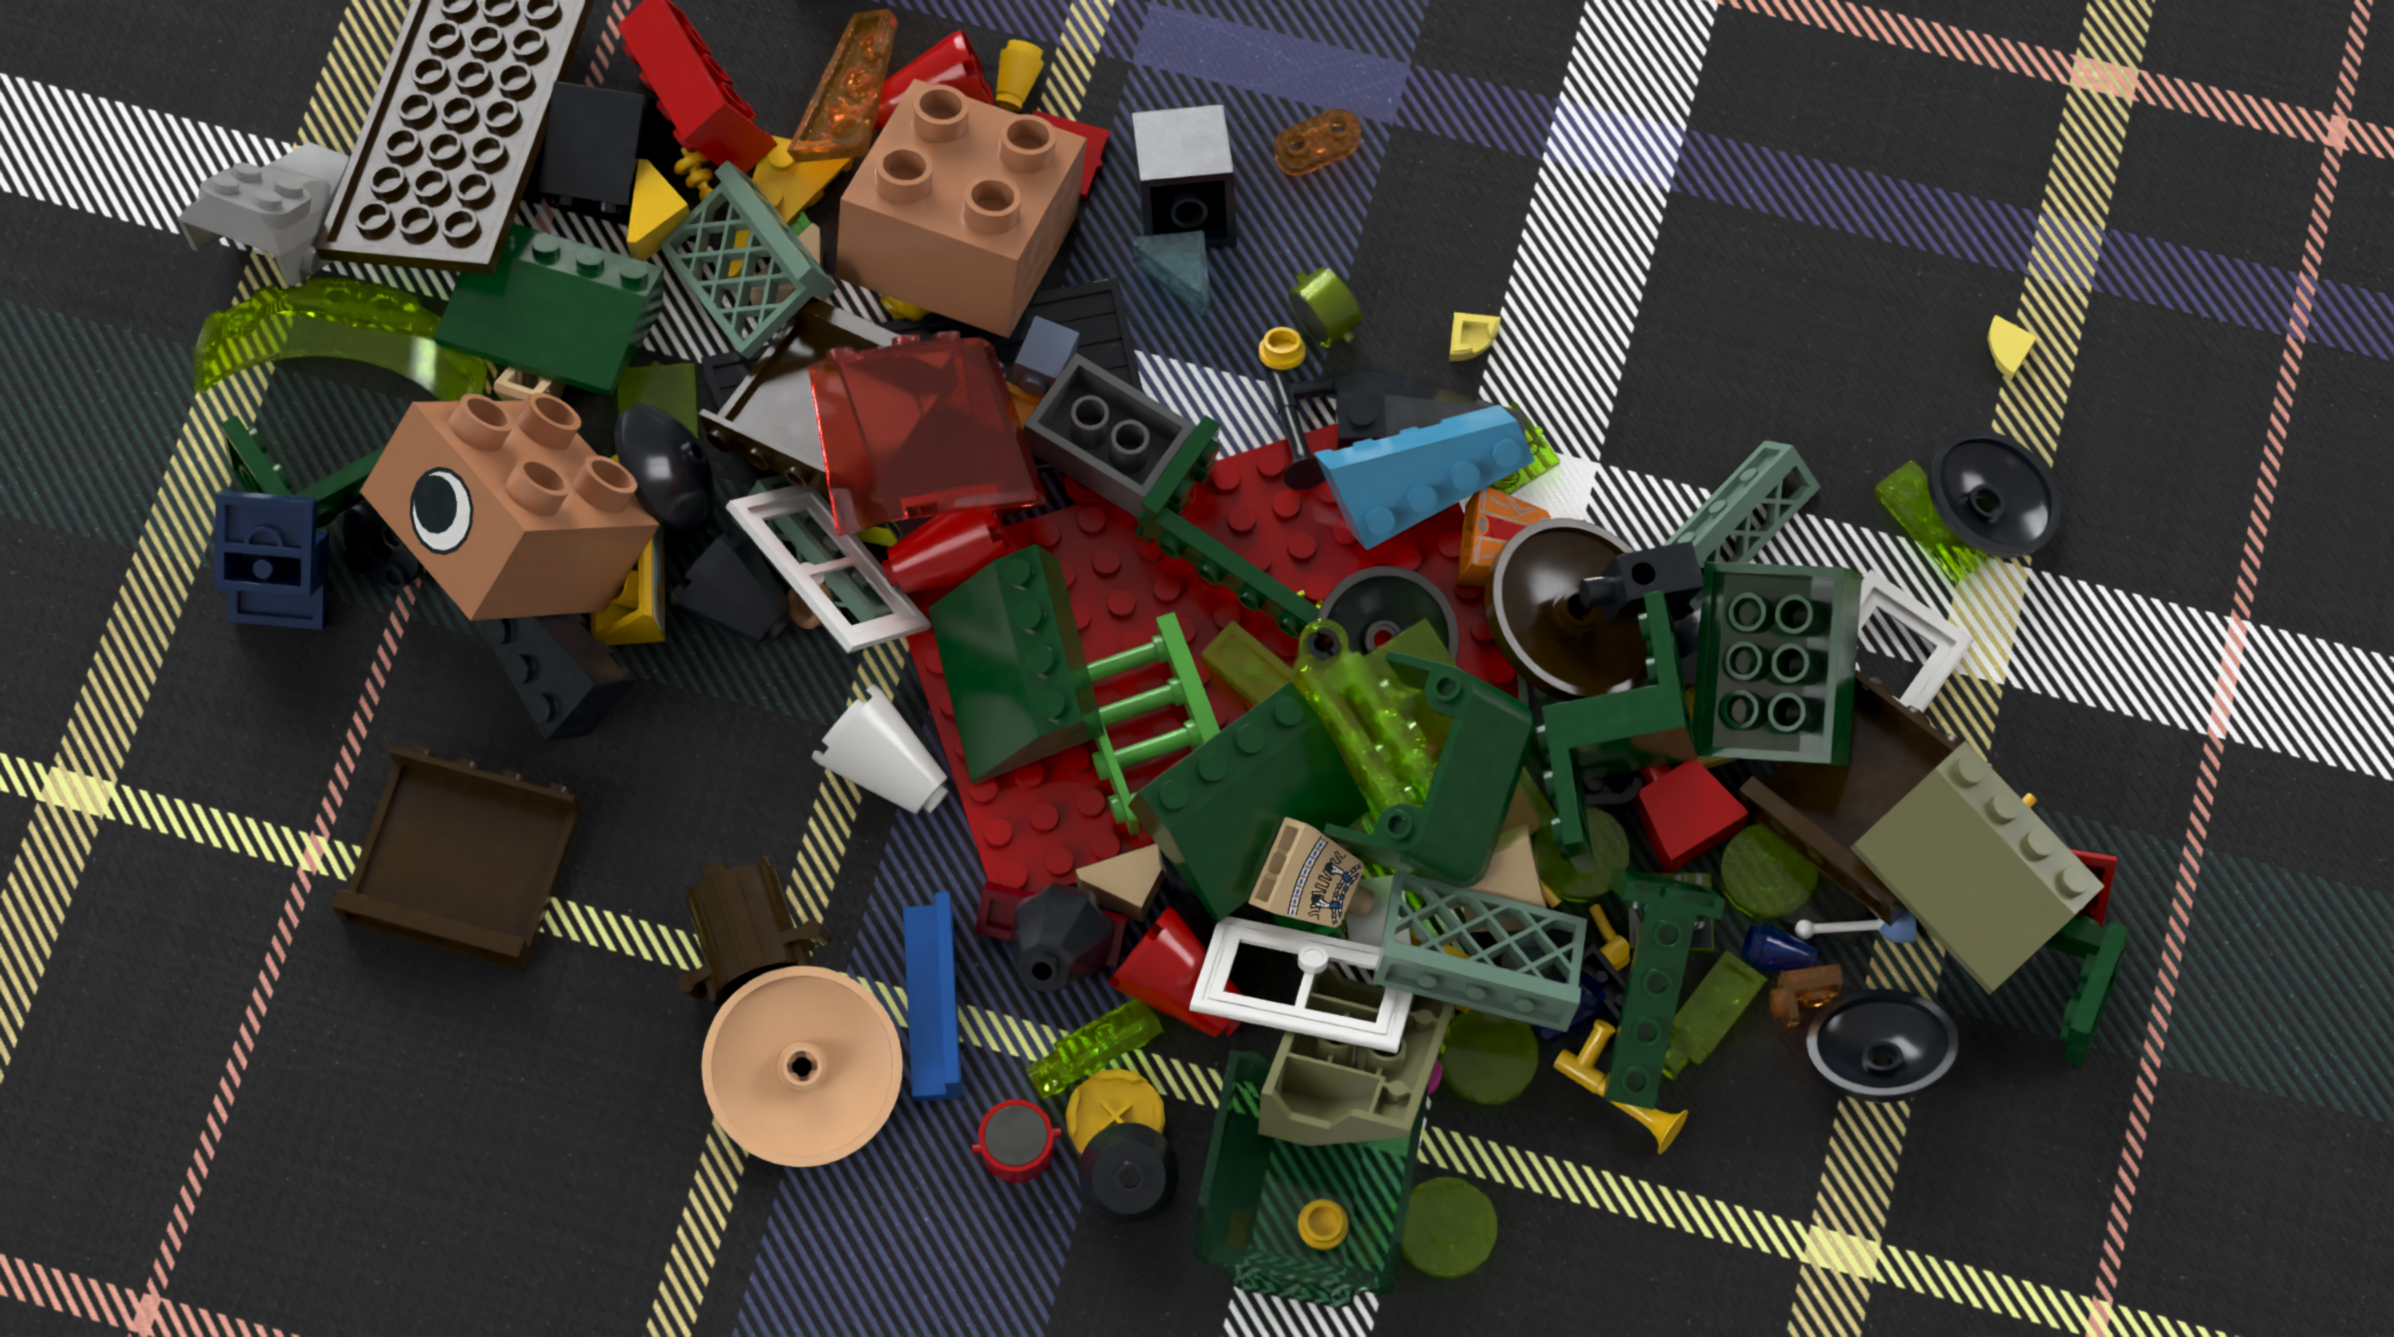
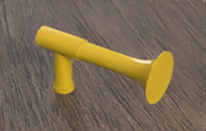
M1596 1020L1594 1028L1579 1055L1576 1056L1569 1050L1564 1049L1557 1057L1553 1067L1592 1093H1597L1603 1097L1607 1075L1596 1069L1594 1065L1610 1036H1613L1615 1033V1028L1605 1021ZM1609 1101L1640 1121L1652 1132L1659 1145L1658 1154H1662L1670 1146L1688 1115V1110H1684L1680 1114H1670L1656 1108L1652 1110Z

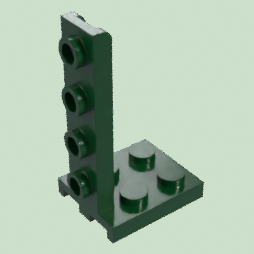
M1205 414L1142 501L1141 507L1143 510L1138 515L1137 523L1139 525L1134 531V535L1147 544H1150L1155 539L1157 547L1162 552L1174 559L1182 557L1196 567V572L1205 581L1216 586L1221 583L1236 593V599L1247 609L1254 612L1263 611L1275 619L1277 627L1288 636L1299 639L1301 636L1306 639L1314 632V625L1319 612L1318 607L1181 517L1191 499L1188 495L1195 481L1201 485L1206 481L1217 463L1215 457L1222 446L1217 442L1221 424Z
M237 415L222 422L220 426L229 466L245 492L291 496L288 491L291 488V484L279 463L271 466L264 456L267 448L258 431L254 427L247 430ZM387 445L292 495L295 497L317 498L316 528L327 526L338 514L366 499L360 490Z
M1612 866L1608 885L1619 895V900L1626 902L1625 906L1642 910L1643 914L1603 1097L1608 1101L1654 1110L1695 922H1703L1704 916L1721 919L1725 899L1706 885Z
M2078 914L2054 934L2044 946L2085 960L2080 972V983L2076 996H2071L2062 1020L2063 1028L2059 1037V1041L2067 1043L2064 1060L2083 1067L2123 961L2121 958L2125 950V940L2129 928L2109 922L2106 930L2101 928L2100 924L2094 919Z

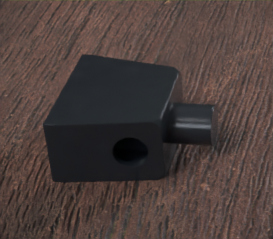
M1688 541L1624 553L1614 557L1598 577L1582 579L1580 581L1579 596L1583 607L1602 606L1605 619L1609 624L1638 623V612L1646 611L1644 593L1663 590L1671 615L1675 619L1704 587L1693 542Z

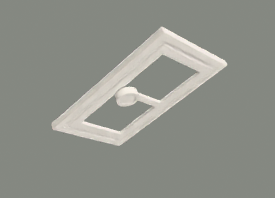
M793 485L731 500L727 504L726 509L848 653L926 631L932 626L930 621L907 594L902 591L900 586L891 587L883 566L819 491L811 487L802 489ZM807 510L846 557L818 565L808 562L799 564L765 524L764 520ZM854 566L894 614L851 625L819 588L825 580L824 574Z
M1870 569L1861 585L1858 633L1877 607L1936 646V649L1899 700L1894 697L1904 706L1912 705L1924 712L1974 639ZM1856 662L1855 670L1860 672L1859 665Z
M1227 916L1216 924L1189 1010L1397 1053L1414 994L1386 987L1376 1023L1306 1009L1305 1006L1314 976L1327 968L1328 960L1375 970L1381 947ZM1240 942L1298 954V966L1305 973L1295 1006L1224 992Z

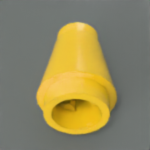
M1009 40L1007 47L1000 51L997 96L995 99L997 106L1009 111L1021 110L1022 104L1025 102L1044 65V62L1041 60L1043 51L1038 46L1022 40Z

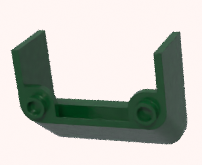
M1388 650L1385 660L1402 684L1424 690L1426 702L1435 713L1453 718L1447 739L1422 808L1408 804L1390 806L1378 818L1373 835L1326 823L1324 833L1329 839L1360 861L1459 888L1474 886L1484 878L1488 871L1535 735V718L1525 703L1460 668Z

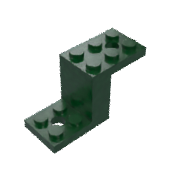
M1663 590L1644 593L1646 611L1638 612L1642 639L1646 641L1649 657H1645L1651 686L1542 706L1544 723L1536 725L1540 750L1542 754L1545 753L1549 770L1543 771L1546 792L1549 800L1552 799L1556 813V816H1551L1554 841L1556 846H1560L1563 861L1571 860L1578 875L1597 872L1583 780L1698 759L1676 627Z

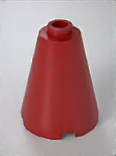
M961 29L957 32H952L869 92L871 101L865 104V109L874 129L885 127L913 79L931 85L954 87L966 97L996 107L990 85L985 83L981 69H983L965 31L962 32Z
M987 486L979 489L975 488L887 549L889 559L882 561V566L892 588L900 586L904 593L957 586L992 561L1016 552L1011 536L1006 533L1001 521L1003 520L1001 511Z
M1170 905L1154 922L1130 952L1125 962L1117 968L1107 982L1114 989L1214 1038L1221 1031L1230 1036L1242 1022L1189 1010L1208 950L1179 913ZM1228 977L1224 992L1242 995Z

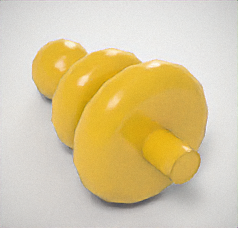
M683 147L681 152L684 157L674 165V171L678 175L690 174L686 178V185L689 188H698L700 200L703 201L714 190L708 184L713 178V171L709 168L702 169L710 160L699 151L692 153Z

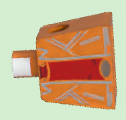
M1488 486L1474 493L1465 505L1457 584L1485 588L1491 563L1500 549L1527 526L1551 519L1548 511Z

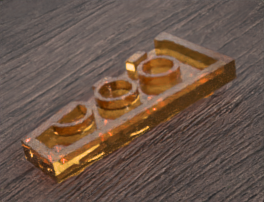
M889 9L853 13L787 149V152L796 163L868 155L898 20Z

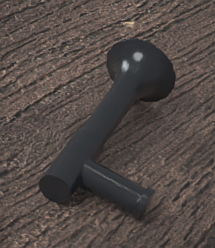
M1273 370L1267 375V381L1278 416L1281 417L1292 454V464L1285 470L1283 475L1284 483L1289 488L1296 490L1316 487L1326 479L1316 457L1311 454L1298 416L1296 400L1323 396L1334 397L1335 386L1332 376H1326L1324 379L1290 383L1285 370Z

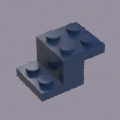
M220 490L216 494L214 589L228 590L227 622L323 630L327 625L329 533L316 532L317 498Z

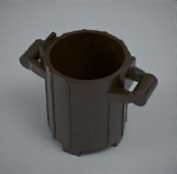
M763 854L758 856L761 864L726 869L724 860L711 863L701 868L704 880L693 885L692 888H683L687 907L706 963L695 971L684 973L678 978L677 986L679 990L695 999H701L708 993L711 1002L721 1008L725 1001L739 988L762 974L792 966L814 967L809 951L830 943L832 932L816 920H808L803 926L794 928L775 867L772 866L769 857Z

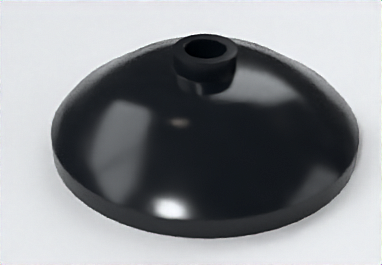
M639 403L624 410L616 422L615 445L620 465L631 473L637 482V489L634 492L635 497L646 512L667 531L681 537H691L702 532L709 526L715 507L713 473L703 446L685 425L661 408L646 403Z
M1969 430L1955 434L1947 439L1935 452L1930 461L1927 482L1932 503L1946 526L1959 539L1971 547L1997 557L2019 558L2040 550L2055 534L2061 517V501L2057 486L2040 459L2021 443L1996 432Z
M1377 566L1350 575L1336 585L1328 594L1316 617L1314 632H1317V629L1322 627L1332 629L1338 635L1341 646V656L1338 663L1331 670L1325 671L1326 673L1323 674L1324 678L1340 696L1365 709L1383 712L1397 711L1413 707L1426 700L1424 690L1402 684L1385 660L1388 650L1454 666L1456 661L1459 631L1450 603L1440 589L1430 580L1409 569L1394 566ZM1378 631H1385L1390 635L1391 643L1387 649H1380L1375 645L1374 636ZM1317 650L1318 652L1326 653L1323 650Z
M1896 989L1863 990L1845 995L1833 1001L1814 1018L1807 1035L1808 1059L1817 1076L1825 1084L1841 1094L1874 1103L1905 1101L1933 1090L1950 1075L1955 1067L1959 1053L1958 1033L1948 1014L1934 1002L1920 995Z

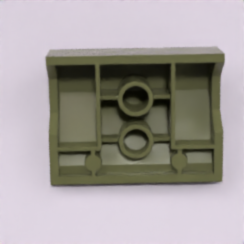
M1966 741L1957 747L1850 847L1989 995L2104 887L2095 875Z
M1328 960L1327 968L1314 976L1305 1008L1376 1023L1386 987H1378L1343 978L1334 964ZM1414 994L1397 1053L1286 1030L1261 1092L1258 1134L1304 1146L1409 1138L1456 1004Z

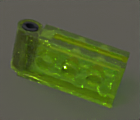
M1329 619L1312 621L1301 632L1291 679L1321 718L1336 747L1381 814L1387 808L1396 804H1408L1421 808L1438 761L1433 764L1424 751V746L1428 744L1426 737L1413 719L1405 722L1396 705L1401 703L1400 699L1388 680L1383 678L1378 681L1359 651L1352 654L1348 648V636L1343 627ZM1317 650H1323V651H1325L1326 653H1321V652H1318ZM1350 697L1378 738V741L1372 744L1344 700ZM1394 765L1406 781L1402 785H1399L1392 774L1391 767Z

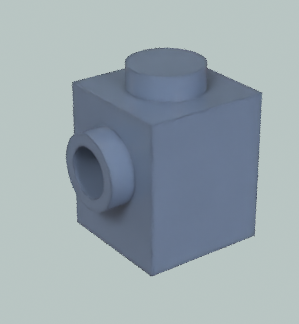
M1035 316L1014 362L1012 383L1018 385L1022 391L1035 397L1045 396L1076 354L1079 332Z

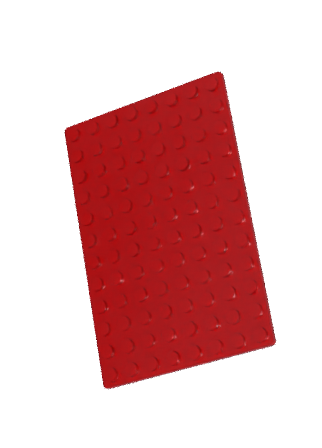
M1336 423L1304 433L1308 447L1314 457V453L1327 449L1336 451ZM1287 439L1217 460L1213 471L1202 485L1195 481L1188 495L1191 499L1181 517L1295 593L1304 590L1305 597L1303 598L1315 606L1319 600H1322L1323 603L1328 594L1342 580L1356 572L1371 567H1401L1414 571L1430 580L1445 595L1456 617L1459 645L1454 667L1472 674L1519 700L1517 672L1501 653L1487 621L1484 598L1485 588L1457 584L1464 513L1459 502L1366 550L1351 534L1326 480L1320 485L1306 490L1292 489L1284 483V472L1292 464V454ZM1107 499L1092 506L1076 504L1004 527L1006 533L1010 534L1016 551L1038 544L1060 560L1087 664L1150 643L1151 637L1157 635L1156 618L1175 612L1220 731L1285 684L1292 681L1323 721L1361 793L1436 769L1453 718L1435 713L1426 700L1410 708L1384 712L1365 709L1347 701L1330 686L1323 674H1313L1305 667L1302 657L1304 638L1300 636L1299 639L1288 636L1277 627L1276 620L1263 611L1254 612L1247 609L1236 599V593L1221 583L1216 586L1205 581L1196 572V567L1182 557L1174 559L1162 552L1157 547L1155 539L1150 544H1147L1135 536L1134 531L1139 525L1137 518ZM957 586L906 594L932 624L928 607ZM933 626L926 631L905 636L989 882L1034 893H1039L1043 887L1052 882L1073 887L1077 885L1076 869L1156 844L1140 821V833L1131 836L1125 822L1116 823L1108 801L1109 796L1115 795L1109 779L1103 781L1099 779L1092 759V753L1098 752L1094 739L978 784L971 783ZM1378 631L1374 636L1375 645L1380 649H1387L1391 643L1390 635L1385 631ZM1157 660L1092 682L1097 706L1100 708L1167 685V679L1173 678L1168 663L1159 664ZM1172 703L1104 727L1113 751L1183 728V722L1188 721L1189 718L1184 705L1176 707ZM1187 746L1120 769L1129 793L1138 792L1194 750H1192L1191 746Z

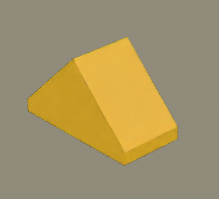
M639 159L627 245L631 258L644 262L662 249L659 243L690 214L688 204L648 160Z

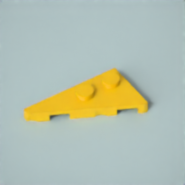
M772 136L778 145L757 163L752 180L786 223L791 226L801 217L800 212L809 206L815 205L824 196L823 189L841 171L846 173L851 168L853 163L852 153ZM750 229L737 231L733 249L747 247ZM744 259L731 260L727 279L741 276Z

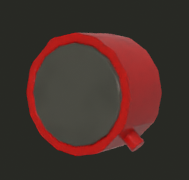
M1007 1100L995 1105L984 1116L978 1131L980 1143L971 1146L973 1155L982 1153L986 1168L997 1178L1010 1183H1024L1037 1178L1049 1167L1055 1151L1054 1139L1061 1138L1062 1135L1060 1128H1051L1048 1115L1036 1104L1025 1100Z

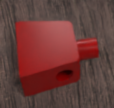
M1697 760L1686 761L1673 770L1669 765L1639 770L1647 786L1637 792L1634 810L1667 876L1744 828L1748 816L1745 807Z

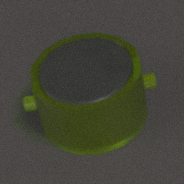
M1325 267L1319 268L1308 277L1304 272L1298 274L1296 278L1300 283L1290 289L1288 298L1297 318L1309 334L1325 347L1332 346L1341 338H1344L1347 343L1354 339L1351 331L1357 328L1363 319L1360 308L1346 285L1337 275Z

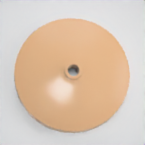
M792 966L776 969L762 974L743 985L731 995L716 1014L706 1036L702 1054L704 1091L713 1115L730 1138L751 1154L766 1161L785 1166L809 1167L823 1165L844 1158L861 1148L874 1137L888 1119L896 1103L902 1081L903 1064L900 1041L896 1028L883 1005L871 992L855 980L833 970L820 967ZM799 1057H805L811 1062L812 1069L807 1076L800 1077L792 1070L793 1062Z

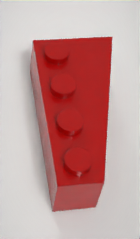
M644 0L617 25L626 41L622 46L624 52L636 65L642 68L643 71L639 73L640 79L650 91L658 95L659 100L655 103L657 108L671 123L675 124L676 129L672 133L688 152L696 149L719 167L728 160L742 172L747 173L778 145L769 132L763 131L752 122L758 117L749 103L743 102L739 95L731 88L734 84L732 79L710 56L712 51L685 13L670 0Z

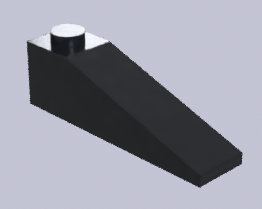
M1335 371L1336 450L1352 447L1354 442L1369 438L1375 441L1398 435L1400 430L1416 426L1421 429L1440 424L1443 419L1498 404L1384 371ZM1502 406L1518 421L1525 437L1524 412Z

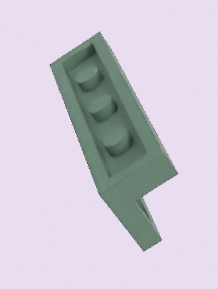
M1765 440L1663 546L1692 541L1699 567L1704 568V562H1719L1721 543L1728 535H1737L1735 554L1726 563H1748L1821 486L1793 445ZM1792 470L1801 486L1789 498H1781L1783 479ZM1759 503H1768L1766 522L1759 530H1750L1752 511ZM1702 589L1685 607L1690 614L1701 609Z
M783 474L757 480L747 496L793 486L794 484L787 480ZM807 510L768 519V527L783 544V539H789L796 547L799 564L808 562L818 565L846 557ZM732 517L731 520L747 534L737 520ZM751 538L757 550L773 567V569L780 575V577L786 582V584L791 588L792 586L790 585V583L785 579V577L779 572V570L774 566V564L769 560V558L763 553V551ZM854 566L824 574L826 587L833 596V604L841 614V607H848L860 623L894 614ZM822 625L828 631V633L834 638V640L841 646V648L847 653V655L857 652L853 651L848 653L843 648V646L838 642V640L833 636V634L827 629V627L825 625Z

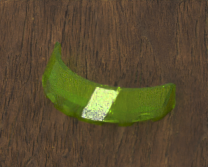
M340 278L307 279L305 286L279 290L277 285L274 284L254 290L251 299L235 305L222 314L219 309L211 314L204 321L194 350V391L204 393L234 373L269 361L293 357L326 356L353 359L381 366L411 379L431 392L440 401H460L463 395L469 393L484 396L487 368L484 360L434 345V336L442 316L438 317L429 310L419 306V298L375 283L363 284L357 280Z

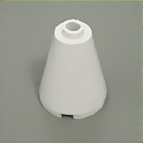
M873 684L866 690L873 697L867 703H862L857 699L846 710L822 740L829 747L827 751L823 754L821 751L815 750L812 754V759L819 765L916 815L923 808L931 813L949 792L942 786L948 777L884 692Z

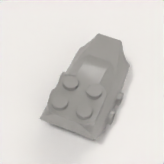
M307 142L261 168L250 163H235L232 168L224 169L204 180L200 184L197 201L189 204L177 220L192 250L199 252L225 236L274 255L286 284L294 286L326 265L334 262L331 260H320L315 246L350 156Z

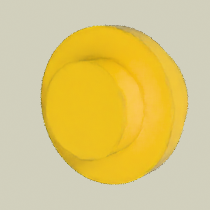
M1277 327L1269 330L1259 345L1261 361L1273 369L1287 370L1301 364L1305 358L1306 348L1303 340L1295 330L1288 327Z
M1327 1199L1315 1200L1308 1203L1300 1212L1298 1232L1301 1239L1311 1248L1317 1250L1333 1249L1346 1237L1348 1218L1343 1208L1334 1201Z

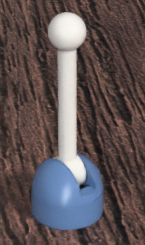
M1908 909L1891 927L1880 918L1878 920L1813 924L1809 920H1800L1795 926V933L1801 939H1809L1813 934L1879 930L1883 937L1891 942L1909 943L1916 940V917Z

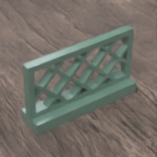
M726 160L714 172L721 183L659 243V246L739 353L749 359L814 294L824 301L837 287L757 184L730 161ZM728 200L730 204L726 221L713 222L715 211ZM750 229L747 247L733 249L737 231ZM724 232L720 250L707 252L710 234ZM697 235L694 252L680 254L677 249L690 236ZM771 256L768 275L754 276L757 259L759 257ZM744 259L741 277L727 279L731 260ZM717 262L714 280L701 281L704 263ZM793 284L796 290L782 303H775L778 286ZM765 286L762 305L748 306L751 288ZM738 289L735 307L721 309L725 290ZM759 316L757 328L744 339L742 332L745 318Z
M1395 871L1391 884L1380 955L1375 967L1372 984L1567 1032L1580 1003L1581 988L1578 986L1587 919ZM1402 890L1421 895L1429 906L1413 913L1401 898ZM1456 904L1467 906L1477 918L1462 925L1448 908ZM1435 914L1439 916L1450 930L1437 938H1434L1421 922ZM1504 916L1515 918L1525 930L1510 937L1497 920ZM1485 926L1498 943L1483 951L1471 937L1470 933ZM1410 928L1423 945L1416 947L1396 942L1394 937L1395 934ZM1552 928L1573 933L1572 943L1558 949L1545 932ZM1533 938L1545 952L1546 956L1531 963L1518 945ZM1458 940L1472 957L1464 959L1448 955L1442 947ZM1506 952L1520 969L1512 971L1496 967L1490 959ZM1555 964L1567 979L1566 984L1545 979L1539 971Z

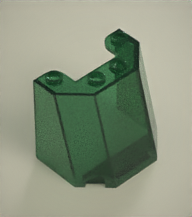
M1230 1049L1197 1204L1193 1257L1205 1265H1220L1230 1273L1228 1282L1241 1291L1334 1308L1353 1305L1354 1297L1362 1293L1370 1292L1379 1297L1394 1293L1429 1085L1425 1091L1409 1138L1304 1146L1258 1134L1261 1092L1273 1061L1266 1054L1259 1051L1249 1050L1242 1052ZM1319 1199L1334 1201L1343 1208L1348 1218L1346 1237L1338 1246L1329 1250L1311 1248L1301 1239L1298 1232L1300 1212L1308 1203Z

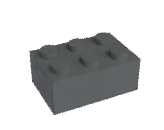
M1076 353L1024 423L1023 449L1138 518V515L1143 510L1141 507L1142 501L1194 431L1196 425Z

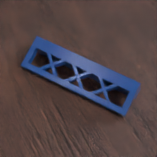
M950 892L935 893V905L903 907L913 1102L963 1099L953 907Z

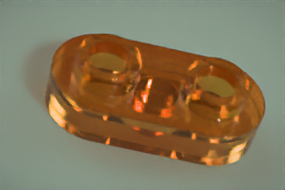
M1332 109L1281 131L1275 139V163L1283 172L1298 176L1347 157L1360 144V122L1353 113L1347 110ZM1333 126H1343L1346 130L1336 133L1331 128ZM1293 143H1301L1304 145V148L1293 150L1289 146Z

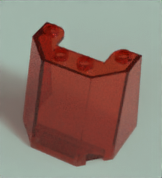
M959 331L938 333L931 336L932 341L921 342L920 334H910L892 338V345L857 352H854L853 347L825 351L826 359L808 365L837 536L853 534L902 519L1000 509L1002 516L1006 517L1048 504L1043 483L992 343L980 337L960 338Z

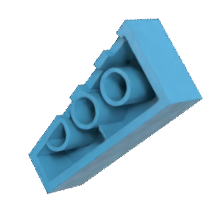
M1500 405L1441 420L1440 424L1421 429L1415 426L1400 430L1398 435L1373 441L1369 438L1354 442L1352 447L1336 451L1327 449L1314 453L1351 534L1366 550L1535 461L1518 421Z

